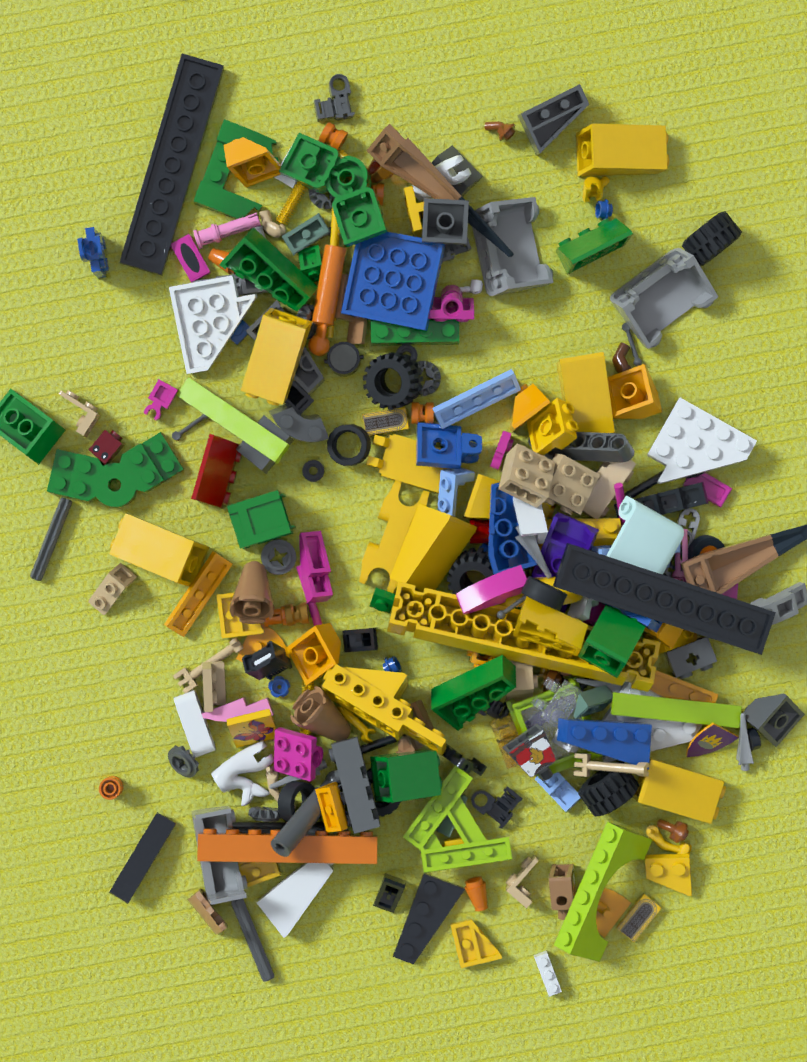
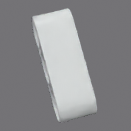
M193 690L174 697V703L192 754L199 757L216 751L206 718L202 716L203 709L196 691Z

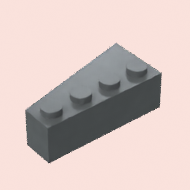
M276 300L264 313L270 308L283 311V309ZM263 314L246 330L247 334L254 341L256 340ZM304 347L293 380L310 396L325 379L306 347Z
M358 736L332 743V748L328 750L331 762L336 761L338 770H335L334 773L337 784L341 783L343 792H340L343 805L347 804L349 812L346 814L348 826H352L354 834L380 827V819Z

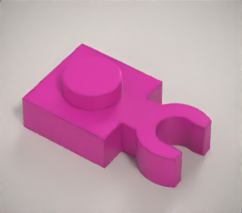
M158 379L148 397L153 403L145 408L144 414L148 415L149 411L154 409L156 410L154 420L158 421L162 414L161 408L169 409L179 390Z
M503 430L490 467L499 469L505 451L509 452L514 441L510 439L512 433Z

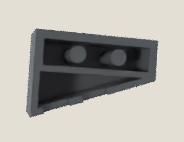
M580 84L517 115L536 155L540 154L589 105Z

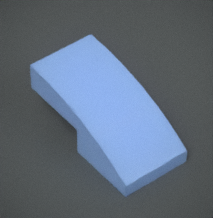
M559 772L554 773L546 781H542L538 776L535 778L566 813L581 799L578 792Z

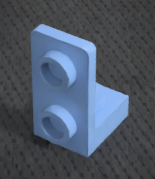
M462 467L460 469L450 468L441 470L438 511L455 517L458 485H465V482L474 481L475 472Z

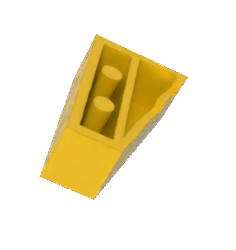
M526 596L513 636L578 656L588 624Z

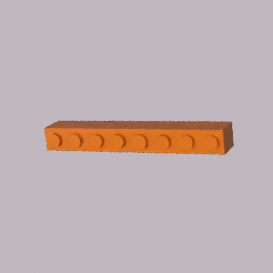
M205 828L203 832L198 834L197 861L377 864L378 836L373 835V831L360 832V835H351V831L346 830L337 831V834H328L326 830H315V834H306L287 857L276 853L271 846V841L279 833L280 829L270 830V833H261V829H248V833H239V829H226V833H217V829Z

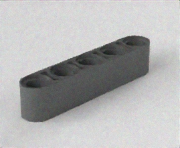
M576 432L577 439L564 449L560 450L555 447L544 455L548 459H553L555 454H562L572 460L623 463L631 460L635 451L623 434Z

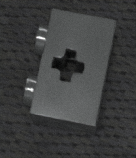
M705 636L689 644L664 652L673 677H680V679L692 676V671L699 668L701 671L708 670L713 667L712 663L717 662L710 641ZM689 654L696 655L693 664L686 661L689 658Z

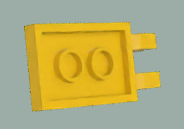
M397 434L390 435L389 439L378 435L374 436L372 444L386 448L382 460L368 456L366 465L378 468L382 477L439 493L440 472L450 468L416 466V440Z

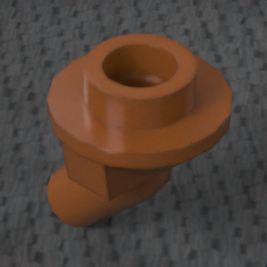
M499 121L485 122V130H497L500 141L504 139L508 141L516 132L514 130L515 124H504Z
M659 819L657 822V827L671 832L669 838L675 843L684 841L688 836L689 830L686 823L677 821L674 825L662 819Z

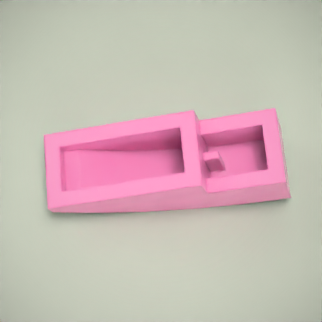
M245 697L214 708L213 712H203L202 716L214 721L227 722L226 719L265 709H270L272 715H274V711L269 698L248 705Z

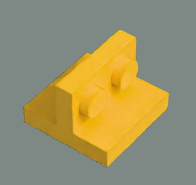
M413 186L404 188V199L413 237H422L420 219H423L424 202L416 203Z

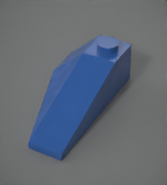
M500 482L491 485L488 556L493 574L520 565L523 569L537 565L536 561L515 538L519 533L516 530L518 521L513 503L514 496L499 490Z

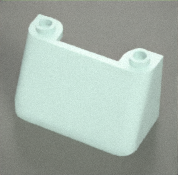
M625 496L619 507V516L626 521L606 556L663 575L683 539L684 529L679 524L649 507Z

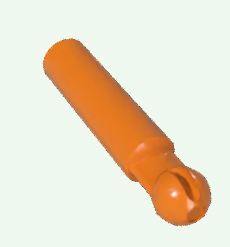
M325 245L312 318V322L317 328L316 334L308 343L309 350L313 355H325L330 348V342L326 337L327 328L333 326L346 255V248L333 245Z

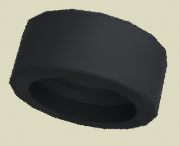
M346 424L335 428L327 440V450L330 457L336 463L343 466H353L363 462L368 457L371 449V440L368 433L362 427L355 424ZM345 432L356 434L361 441V450L353 458L343 457L337 450V440Z
M530 576L527 578L521 591L522 594L558 611L561 610L567 594Z
M291 781L282 788L278 798V811L283 820L288 822L294 815L295 797L299 791L302 795V804L314 791L315 788L310 783Z

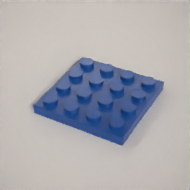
M387 232L355 244L341 313L427 331L430 310L433 306L446 244L422 243V238Z

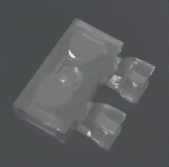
M547 677L543 684L548 690L556 694L550 703H547L537 695H535L531 703L535 708L543 712L540 716L543 720L558 728V718H569L576 707L579 694L584 691L567 680H564L562 685H560L550 677Z

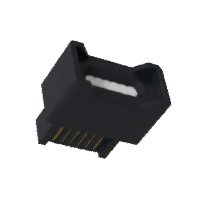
M272 641L267 642L266 647L254 654L242 657L245 673L257 680H262L265 677L272 680L273 676L287 668H292L291 660L286 656L285 649Z

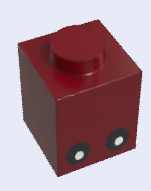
M104 430L88 450L104 464H109L125 445L121 442L123 438L114 430L111 432Z

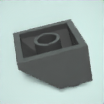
M785 693L757 698L743 712L746 715V721L775 747L781 743L805 715Z

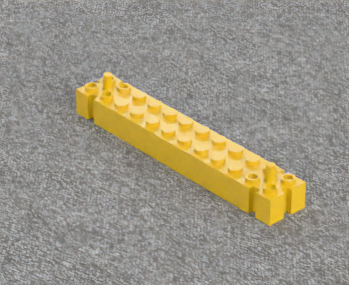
M398 582L387 632L403 636L405 631L414 632L413 638L494 657L503 655L511 661L622 686L626 681L631 683V688L646 692L654 684L656 667L653 665L658 659L661 642L645 638L642 639L641 643L637 642L618 678L578 656L513 636L520 613L519 609H512L506 614L504 619L497 617L498 611L508 608L502 605L491 606L463 615L455 594L424 588V592L415 591L416 585ZM588 625L582 647L586 639L588 638L590 632L592 631L593 626Z

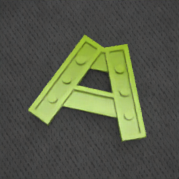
M456 765L443 781L441 795L432 796L403 836L405 840L421 851L424 873L512 860L509 837L486 840L461 799L462 794L473 778L456 767ZM447 815L464 844L442 847L434 834Z

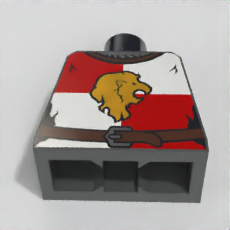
M538 723L503 746L508 755L530 778L538 774L542 781H546L553 776L549 766L556 761L544 729Z

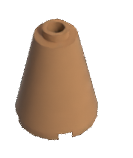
M251 561L244 565L230 603L229 611L233 618L234 615L239 617V621L242 623L261 624L269 616L271 619L274 614V604L266 568L258 561Z
M315 686L314 690L307 689L298 697L293 705L295 710L294 716L291 715L290 717L292 723L335 742L349 737L350 724L322 688Z

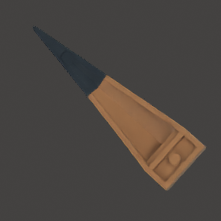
M391 124L383 129L367 149V152L383 168L416 186L434 199L465 200L409 138L405 140ZM469 205L468 224L479 231L508 257H512L514 253Z
M807 524L702 553L680 563L686 581L689 584L723 594L769 562L807 539Z

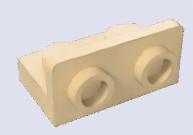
M223 661L202 662L204 712H213V705L226 704L225 667Z

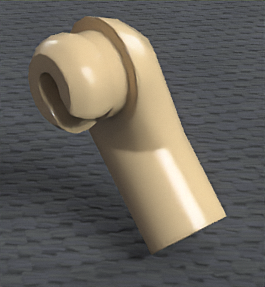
M270 210L259 213L265 233L274 238H279L286 234V227L283 224L278 225L272 221Z

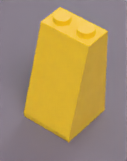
M590 124L576 133L577 176L659 174L667 170L669 155L667 154L668 134L666 126Z
M270 308L264 313L240 391L246 392L245 395L257 399L261 397L267 399L266 402L272 405H283L287 400L313 322L274 308Z
M604 352L559 359L556 365L562 400L571 403L575 409L572 416L579 427L576 432L615 433Z
M419 504L390 579L416 585L415 591L424 592V588L436 590L475 533L477 527L449 514Z
M126 513L119 522V531L116 538L110 544L111 550L109 554L176 583L190 586L201 570L210 547Z
M650 757L649 770L647 769L649 776H639L637 781L639 788L633 796L637 802L709 824L712 823L713 819L716 820L719 812L717 804L719 798H723L726 790L723 780Z

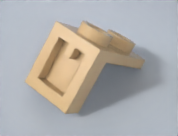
M60 390L59 395L88 412L86 416L82 415L76 424L78 427L76 432L87 437L101 416L96 413L98 408L87 401L85 405L77 401L79 396L70 390L66 393Z
M119 563L107 574L88 602L101 614H107L121 593L134 582L137 576L122 563Z
M535 855L532 858L528 856L520 865L522 869L517 875L513 873L506 881V891L525 908L532 903L529 897L531 893L524 886L517 887V885L539 861Z

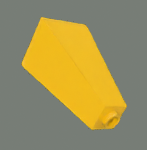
M478 474L463 518L490 520L491 485L500 481ZM543 502V513L545 520H547V517H552L555 506Z

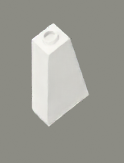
M304 863L258 899L257 904L283 938L289 934L334 870L332 866L334 863Z

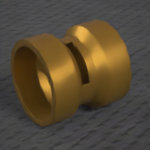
M307 602L299 603L297 606L292 604L285 605L287 626H294L296 623L309 624Z

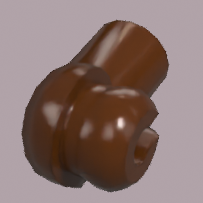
M622 342L612 358L618 373L632 369L625 358L630 346Z

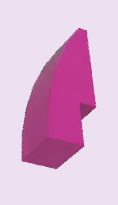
M321 531L300 533V564L307 604L326 602L333 596L328 576L331 569Z
M520 565L494 574L456 593L463 615L504 603L506 598L522 594L521 591L527 580L522 566Z

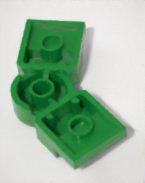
M298 133L279 172L320 194L329 191L334 198L332 208L346 248L387 233L377 194L370 188V173L363 162L353 156H344L342 158L337 149ZM347 177H352L349 183H343Z
M161 432L123 453L120 463L104 465L98 458L57 449L47 492L89 502L97 498L107 506L124 507L135 499L137 491L148 493L182 472L184 468ZM115 479L121 482V488L118 491H112L110 487L111 482Z

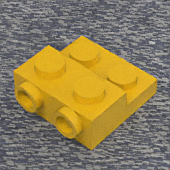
M556 398L526 421L532 451L544 456L556 447L562 450L577 439L576 431L579 427L573 420L572 414L575 412V409L571 403Z

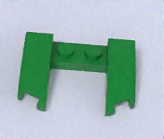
M224 119L203 181L200 182L195 195L194 203L234 219L245 217L254 208L259 212L262 208L261 204L224 189L231 172L226 164L224 145L244 137L267 148L273 155L272 145H277L276 140Z

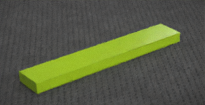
M189 377L176 394L180 399L276 464L279 463L290 447L282 439Z
M613 692L611 714L705 725L715 723L719 726L739 728L742 706Z

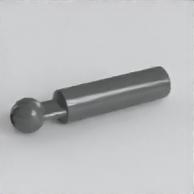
M335 770L327 774L325 781L320 787L337 782ZM339 783V784H338V787H339V791H341V790H342V785H341V783ZM315 789L271 841L273 850L283 857L289 856L322 816Z

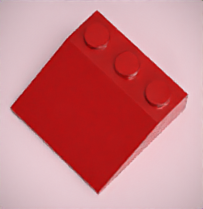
M209 434L191 499L222 509L224 504L228 505L231 497V492H228L230 483L234 484L237 471H234L236 462L240 463L242 454L236 450L240 444Z

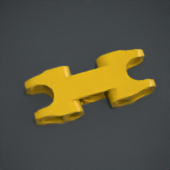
M395 480L392 489L384 499L378 519L388 522L380 545L370 541L368 543L362 560L360 583L365 584L371 571L376 568L387 570L391 576L418 505L427 506L430 492L423 490L417 504L405 506L399 501L398 497L402 482ZM390 579L387 591L394 593L398 581Z

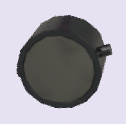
M339 342L330 348L327 354L328 359H324V363H328L334 374L347 377L353 375L358 370L361 363L360 359H364V356L359 354L358 349L353 344Z

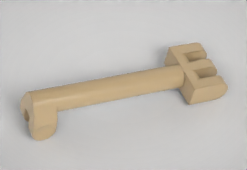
M235 637L229 642L230 645L205 662L222 661L232 653L242 650L243 645ZM202 664L190 672L184 667L173 675L174 679H178L181 675L184 676V679L178 682L179 686L188 682L189 686L182 690L184 694L198 685L194 679L203 674Z
M574 753V758H582V762H574V767H582V771H574V776L588 777L590 776V770L649 776L647 771L649 767L648 762H639L637 765L591 761V754Z

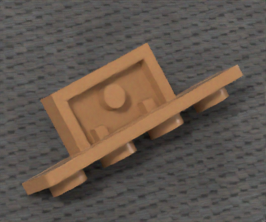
M342 274L335 318L349 322L347 342L363 345L365 343L368 319L341 313L349 277L347 274Z

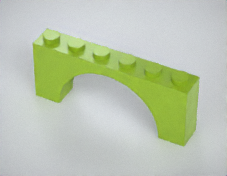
M610 822L606 823L554 946L570 955L600 962L608 944V941L600 936L596 925L597 907L602 892L611 877L623 865L633 860L645 859L652 839L628 828Z

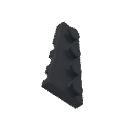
M423 873L393 957L414 964L465 888Z

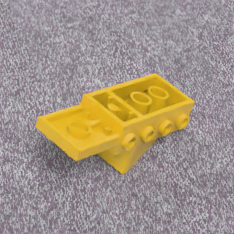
M335 664L333 669L327 670L323 678L325 682L322 685V689L333 702L399 741L403 734H406L429 749L436 750L439 755H443L446 750L445 735L436 729L429 730L424 727L426 724L416 717L413 718L411 705L400 698L408 686V678L405 673L341 667Z

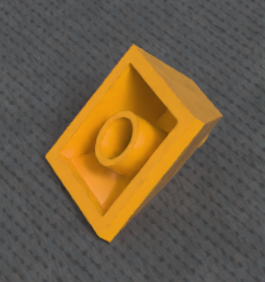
M244 137L224 145L228 169L246 188L281 175L279 172L281 164L267 148Z
M645 364L607 377L613 418L644 419L662 412L658 392Z
M524 384L520 387L521 390L516 392L518 395L514 398L510 424L512 432L551 403L534 384H531L529 387L527 384Z
M326 623L315 625L286 647L306 686L313 683L325 674L328 669L333 668L335 664L339 663L341 641L332 624Z

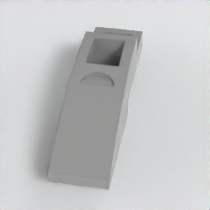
M798 582L767 599L759 598L749 604L776 612L772 623L774 625L799 614L798 609L807 605L805 583Z

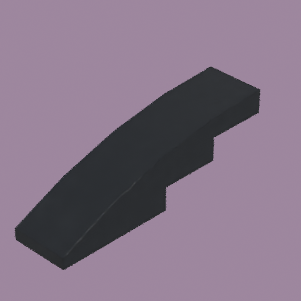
M704 482L634 499L661 515L709 503ZM614 504L617 518H619L617 504Z
M158 812L156 813L112 886L110 894L127 904L130 902L176 823Z

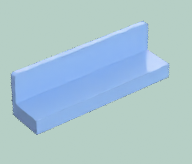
M510 369L432 409L436 420L443 429L520 391L521 388L514 372Z

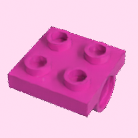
M447 285L442 289L441 297H434L430 318L439 322L447 321V319L468 322L469 319H474L473 298H464L458 286Z
M281 727L275 729L274 771L310 782L314 780L316 768L323 759L322 747L316 746L317 737Z

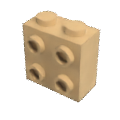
M517 443L506 454L499 490L537 508L549 497L556 462Z
M555 454L552 461L556 462L549 497L544 502L551 506L554 503L561 506L560 511L572 516V513L581 515L600 474L565 455Z

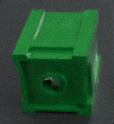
M276 490L227 506L240 549L250 548L293 534L292 529L296 528V526L290 525L282 499L286 497L284 493L281 494Z

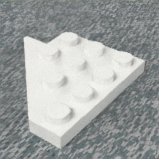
M234 275L169 287L186 374L207 371L212 367L257 298V294L239 297Z
M679 398L647 456L666 466L657 483L662 484L744 462L750 455L757 440Z
M626 682L619 692L662 697L651 690L646 692L633 689L630 682ZM612 705L602 719L603 721L651 724L650 752L690 742L703 725L612 715ZM607 756L602 758L604 762L616 761V759Z

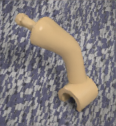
M274 766L266 768L268 790L278 802L280 794L278 787L270 789L269 786L278 781L279 772L274 771Z

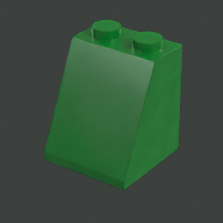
M606 605L578 657L618 678L639 641L645 626L638 622L637 619L623 615L619 609Z
M436 750L370 756L375 801L394 803L441 795L442 779L439 776L438 768L440 766V758Z

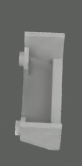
M229 806L191 811L197 848L198 834L203 832V829L214 828L217 829V833H226V829H232V823L236 822L233 809L231 810ZM200 861L205 892L211 905L247 898L244 889L248 888L246 876H241L238 862Z

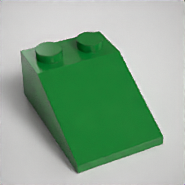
M10 389L0 401V436L39 465L66 430L14 390Z

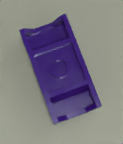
M559 512L553 517L541 549V554L552 577L557 575L566 544L569 543L591 551L599 529ZM538 564L534 567L531 575L533 578L546 577ZM570 604L562 605L560 612L565 613Z

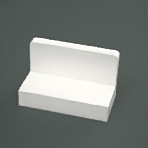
M513 497L521 536H535L537 543L543 544L548 530L542 504L536 508Z

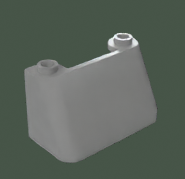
M535 197L490 202L475 210L514 253L512 257H508L472 227L484 285L489 296H498L554 283L552 269L547 264H540L531 224L539 215V206L536 203Z
M676 248L666 253L610 296V301L643 346L649 349L661 342L662 333L660 331L693 306L697 308L702 307L703 309L711 306L713 301L718 298V295L694 255L681 248Z

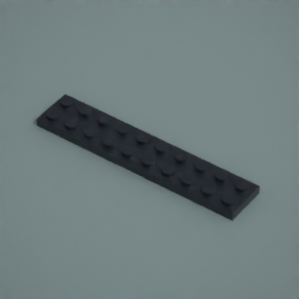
M181 54L121 255L120 264L163 276L171 243L175 236L222 78L224 65Z
M569 543L566 544L553 587L760 655L763 653L776 612Z

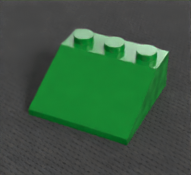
M607 218L599 222L597 228L593 230L587 228L579 232L578 238L572 241L570 238H567L558 243L560 247L556 249V253L568 275L625 246L633 235L632 231L617 218L611 221Z

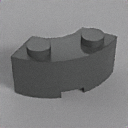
M290 403L269 410L271 417L281 430L295 439L306 442H319L329 439L322 419L318 414L309 416L300 414L294 410Z

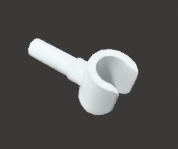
M471 280L470 287L459 288L462 292L479 294L482 291L483 283L481 280Z

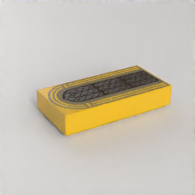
M406 407L362 414L364 428L369 436L409 429Z
M643 893L616 928L635 942L661 910V907Z

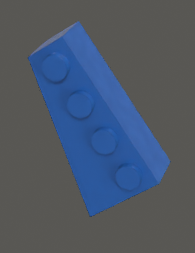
M558 718L557 741L628 764L649 763L652 725L640 722Z

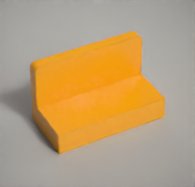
M332 782L315 789L326 832H337L347 829L348 822L337 782Z

